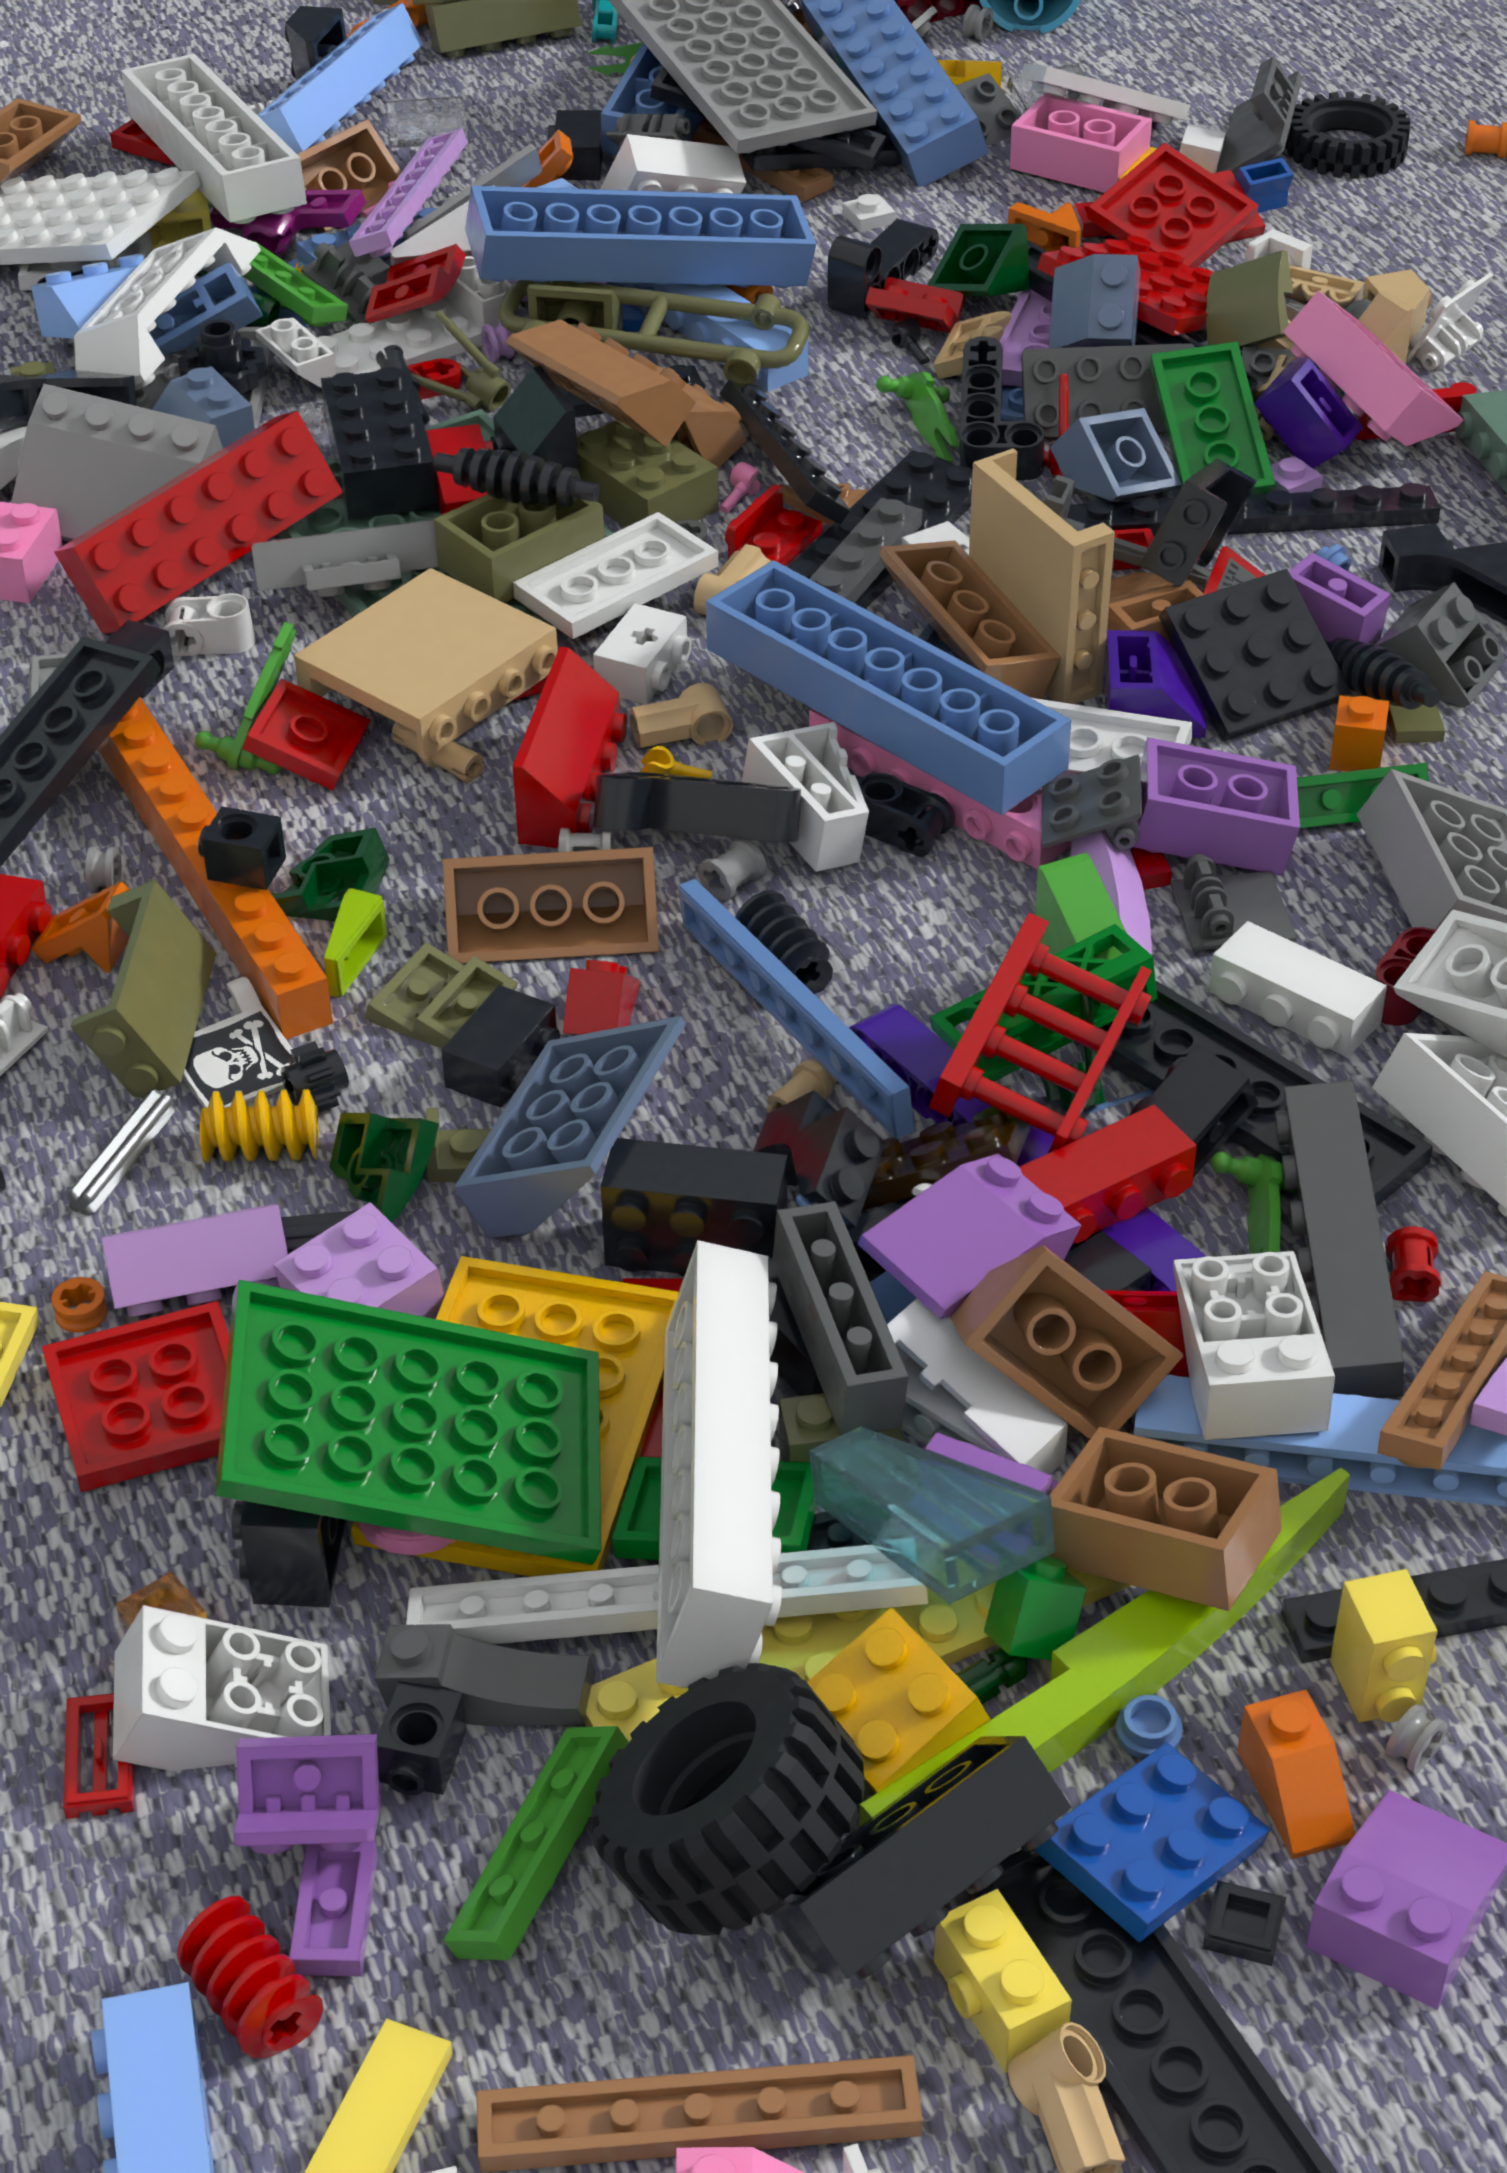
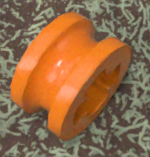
M76 1277L60 1283L54 1289L51 1301L55 1311L56 1323L62 1329L69 1332H86L98 1327L106 1319L108 1313L103 1286L98 1281L87 1277ZM83 1301H90V1304H88V1303H82V1302H83ZM69 1305H70V1306H77V1307H76V1309H71V1308H69Z

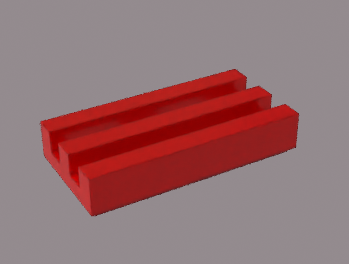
M114 1693L67 1698L63 1810L66 1819L80 1818V1812L92 1811L93 1816L107 1815V1809L116 1808L120 1809V1813L134 1812L135 1764L118 1761V1789L107 1790L109 1710H114ZM94 1712L93 1792L80 1793L83 1713Z

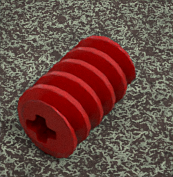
M228 1896L214 1902L190 1923L179 1941L176 1956L180 1968L192 1977L194 1987L207 1998L211 2010L222 2018L225 2029L236 2037L242 2052L251 2058L265 2059L279 2054L307 2038L321 2019L324 2010L323 2001L316 1994L309 1995V1981L301 1974H294L295 1963L287 1955L280 1954V1944L276 1938L270 1934L265 1935V1924L257 1916L250 1915V1904L241 1896Z

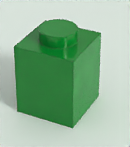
M1029 1554L1027 1561L1002 1558L984 1633L1008 1655L1052 1661V1652L1074 1638L1087 1588L1066 1571L1067 1565L1063 1561L1043 1554Z

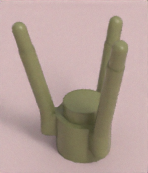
M438 311L436 313L438 320L483 370L478 368L472 371L459 363L461 375L468 379L465 386L466 390L469 391L468 393L416 374L412 375L418 379L420 386L462 401L474 410H477L482 405L493 412L508 399L511 392V384L500 377L501 369L491 363L444 312Z

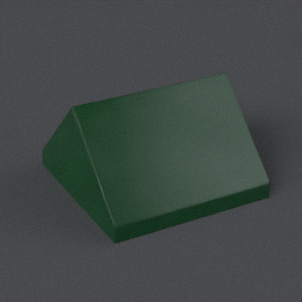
M960 224L928 285L963 293L964 296L991 297L1030 290L1027 228L1024 224Z

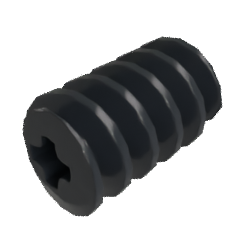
M767 890L753 895L742 905L735 918L813 994L824 990L832 980L833 968L830 962H828L830 951L824 941L818 938L816 932L808 927L803 917L799 916L794 907L787 903L785 897L775 890Z

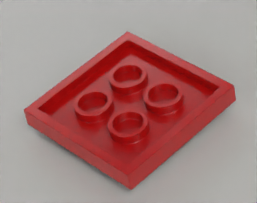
M1164 142L1088 207L1087 219L1118 240H1125L1128 236L1144 238L1151 243L1150 250L1158 254L1162 251L1175 253L1184 258L1183 264L1195 268L1199 267L1257 215L1259 204Z
M218 1301L41 1346L81 1492L219 1455L229 1332Z

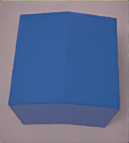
M1282 157L1239 167L1236 179L1248 198L1259 204L1257 212L1260 213L1287 206L1288 190L1294 175Z

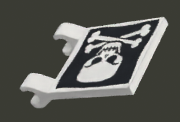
M241 977L227 983V990L232 995L228 999L229 1006L236 1015L197 1030L194 1033L182 1079L202 1107H208L213 1091H219L224 1106L230 1107L235 1091H242L246 1104L255 1101L258 1090H264L266 1096L285 1089L281 1077V1068L290 1065L289 1060L293 1059L290 1050L293 1048L261 1005L247 977Z

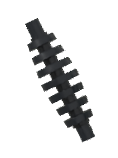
M461 448L456 455L438 452L433 461L434 470L452 474L456 485L465 488L470 486L472 490L480 493L487 491L489 496L497 499L504 498L506 502L518 504L521 499L523 504L535 505L540 502L541 505L553 506L557 502L559 506L571 507L577 499L596 502L600 495V484L581 480L577 469L568 466L563 469L559 463L553 461L546 463L543 458L535 455L529 457L526 452L515 450L511 453L509 450H496L493 453L491 449H478L475 451L473 448Z
M1337 638L1331 642L1325 640L1349 688L1360 696L1389 701V705L1406 709H1416L1421 705L1431 708L1439 702L1440 692L1438 689L1431 687L1429 676L1394 651L1383 646L1347 638Z

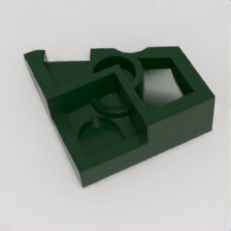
M370 828L330 835L315 848L312 856L297 864L289 872L294 883L284 892L271 893L284 914L288 917L336 921L342 899L348 889L352 888L376 894L390 860L377 829Z
M341 1113L329 1168L339 1179L348 1182L349 1191L356 1199L371 1202L393 1223L411 1199L422 1178L435 1143L439 1123L422 1118H388L374 1113Z

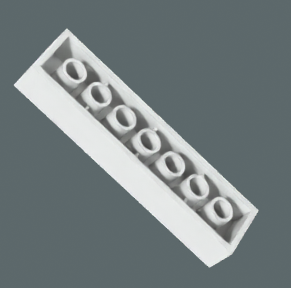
M195 54L121 70L129 116L181 171H197L202 185L198 189L229 223H250L256 219V216L268 213L286 214L293 211L294 207L307 204L300 157Z
M697 1240L666 1326L664 1345L656 1682L687 1689L688 1685L703 1677L709 1680L717 1677L719 1670L732 1666L746 1669L749 1663H759L763 1643L761 1632L764 1625L774 1626L776 1623L782 1599L781 1586L773 1584V1577L780 1559L781 1539L772 1537V1530L775 1527L780 1508V1493L771 1491L780 1456L779 1448L771 1446V1441L777 1427L779 1406L770 1403L778 1376V1364L770 1362L777 1337V1323L769 1321L776 1299L777 1285L768 1281V1256Z

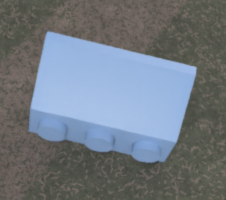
M143 254L118 258L119 265L109 268L107 262L82 266L83 274L71 276L70 271L50 273L45 275V283L32 285L31 289L42 337L74 339V335L141 264L144 260Z

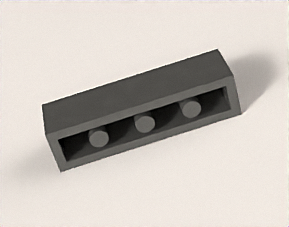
M836 1202L777 1210L772 1262L841 1438L902 1428L909 1376Z

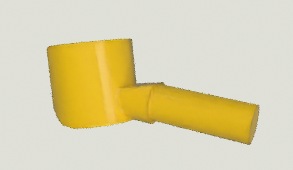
M663 746L653 747L641 760V763L645 766L640 772L711 779L712 771L675 761L672 753Z

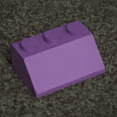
M1147 737L1141 763L1142 818L1138 822L1140 839L1133 847L1145 849L1152 853L1161 852L1187 858L1195 854H1203L1218 864L1244 868L1251 872L1272 871L1273 874L1283 876L1300 830L1296 766Z

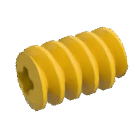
M303 1089L298 1105H292L287 1090H281L276 1106L269 1105L264 1090H258L253 1106H247L242 1091H235L230 1107L224 1106L219 1091H213L208 1107L201 1109L200 1146L204 1163L211 1161L216 1146L225 1162H232L239 1146L245 1159L248 1162H254L259 1154L261 1145H263L270 1161H277L284 1145L287 1147L290 1158L293 1161H299L307 1144L313 1158L318 1160V1110L309 1089Z

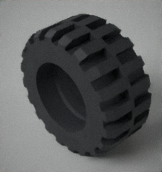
M749 1663L746 1669L732 1666L719 1670L717 1677L710 1680L703 1677L688 1685V1691L678 1698L671 1696L657 1707L660 1711L647 1723L642 1721L630 1734L631 1741L624 1749L616 1751L609 1762L610 1772L608 1776L600 1779L595 1791L596 1804L591 1809V1829L593 1844L598 1855L657 1923L663 1924L668 1930L689 1935H720L723 1927L736 1931L751 1925L753 1917L761 1913L771 1915L785 1906L784 1899L797 1889L800 1892L804 1891L816 1879L814 1873L824 1862L831 1863L841 1849V1837L844 1833H851L858 1818L856 1804L863 1802L864 1762L860 1750L854 1744V1740L808 1683L802 1680L797 1673L787 1668L763 1663Z

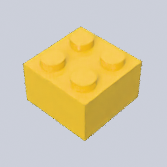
M892 1607L807 1682L860 1750L864 1762V1783L874 1794L880 1792L991 1720L978 1697Z

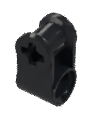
M885 773L866 775L858 783L869 810L865 830L866 836L896 846L899 850L912 855L924 857L932 850L934 839L937 835L945 834L954 825L955 813L952 806L945 798L936 793L924 791ZM930 806L931 808L926 812V808Z

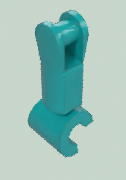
M592 0V10L594 11L592 42H596L597 39L611 40V44H615L619 19L618 11L608 0Z

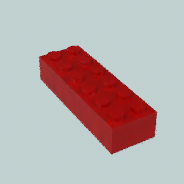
M294 411L274 417L54 551L100 631L104 634L114 633L127 620L138 622L251 551L253 543L267 541L339 496L343 491L299 412Z

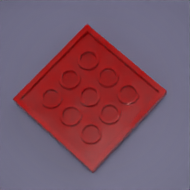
M1128 236L1127 239L1119 241L1106 239L1105 243L1101 244L1083 243L1082 247L1076 248L1062 246L1060 250L1041 254L1037 269L1054 277L1056 267L1093 254L1138 255L1141 277L1137 319L1172 336L1206 329L1208 285L1211 273L1214 272L1200 267L1191 268L1183 264V257L1172 252L1162 251L1158 254L1149 249L1151 243L1144 238Z

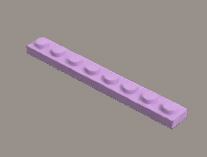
M463 128L427 138L350 239L349 244L355 257L369 253L371 258H376L389 253L393 249L397 239L404 235L403 231L413 222V217L423 209L422 205L426 199L432 196L434 188L442 183V177L451 170L450 166L460 158L459 154L468 143Z

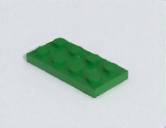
M1238 341L1151 354L1150 369L1176 472L1182 483L1180 488H1182L1188 478L1218 458L1257 480L1250 495L1268 494L1274 491L1275 481Z

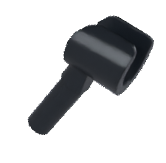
M908 317L895 323L894 329L899 333L892 337V343L899 348L905 347L912 353L920 365L929 363L930 359L917 344L921 337V330L916 320Z

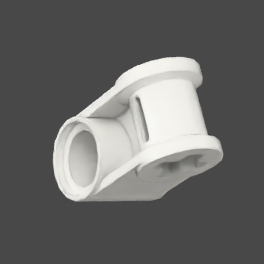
M228 593L206 597L183 596L172 600L166 608L165 620L167 625L163 629L169 631L173 656L242 653L253 647L256 642L248 600L240 594ZM182 609H185L183 619H180V612ZM186 636H188V645L184 646Z

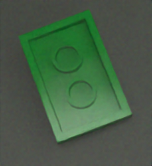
M637 1457L612 1536L615 1558L659 1560L662 1458ZM779 1461L776 1477L771 1485V1491L780 1493V1508L775 1527L772 1530V1537L781 1539V1553L807 1550L823 1482L820 1462Z

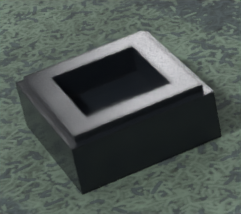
M1218 1880L1202 1949L1272 1966L1287 1897Z

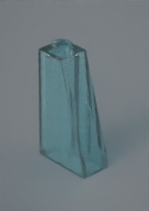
M862 1426L809 1450L815 1503L949 1604L1055 1552L1051 1497L1040 1490Z

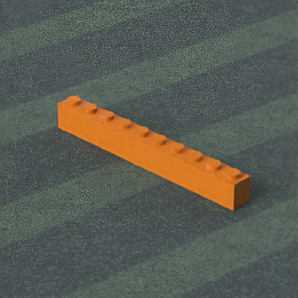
M139 697L117 724L116 728L98 747L100 754L242 977L248 978L261 1005L287 1040L333 1024L328 979L269 889L261 890L207 880L204 857H201L199 854L198 842L202 829L211 824L217 811L142 698Z

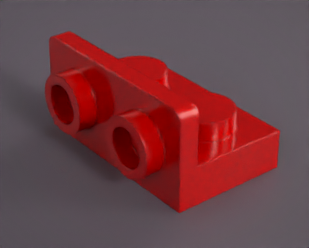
M889 277L885 281L883 290L869 288L865 304L876 318L899 322L911 317L922 328L950 333L955 323L959 322L965 296L957 291Z
M773 484L728 524L725 532V543L728 545V559L735 551H740L745 544L759 547L764 556L769 560H774L787 567L822 534V521L805 516L799 511L783 508V487Z

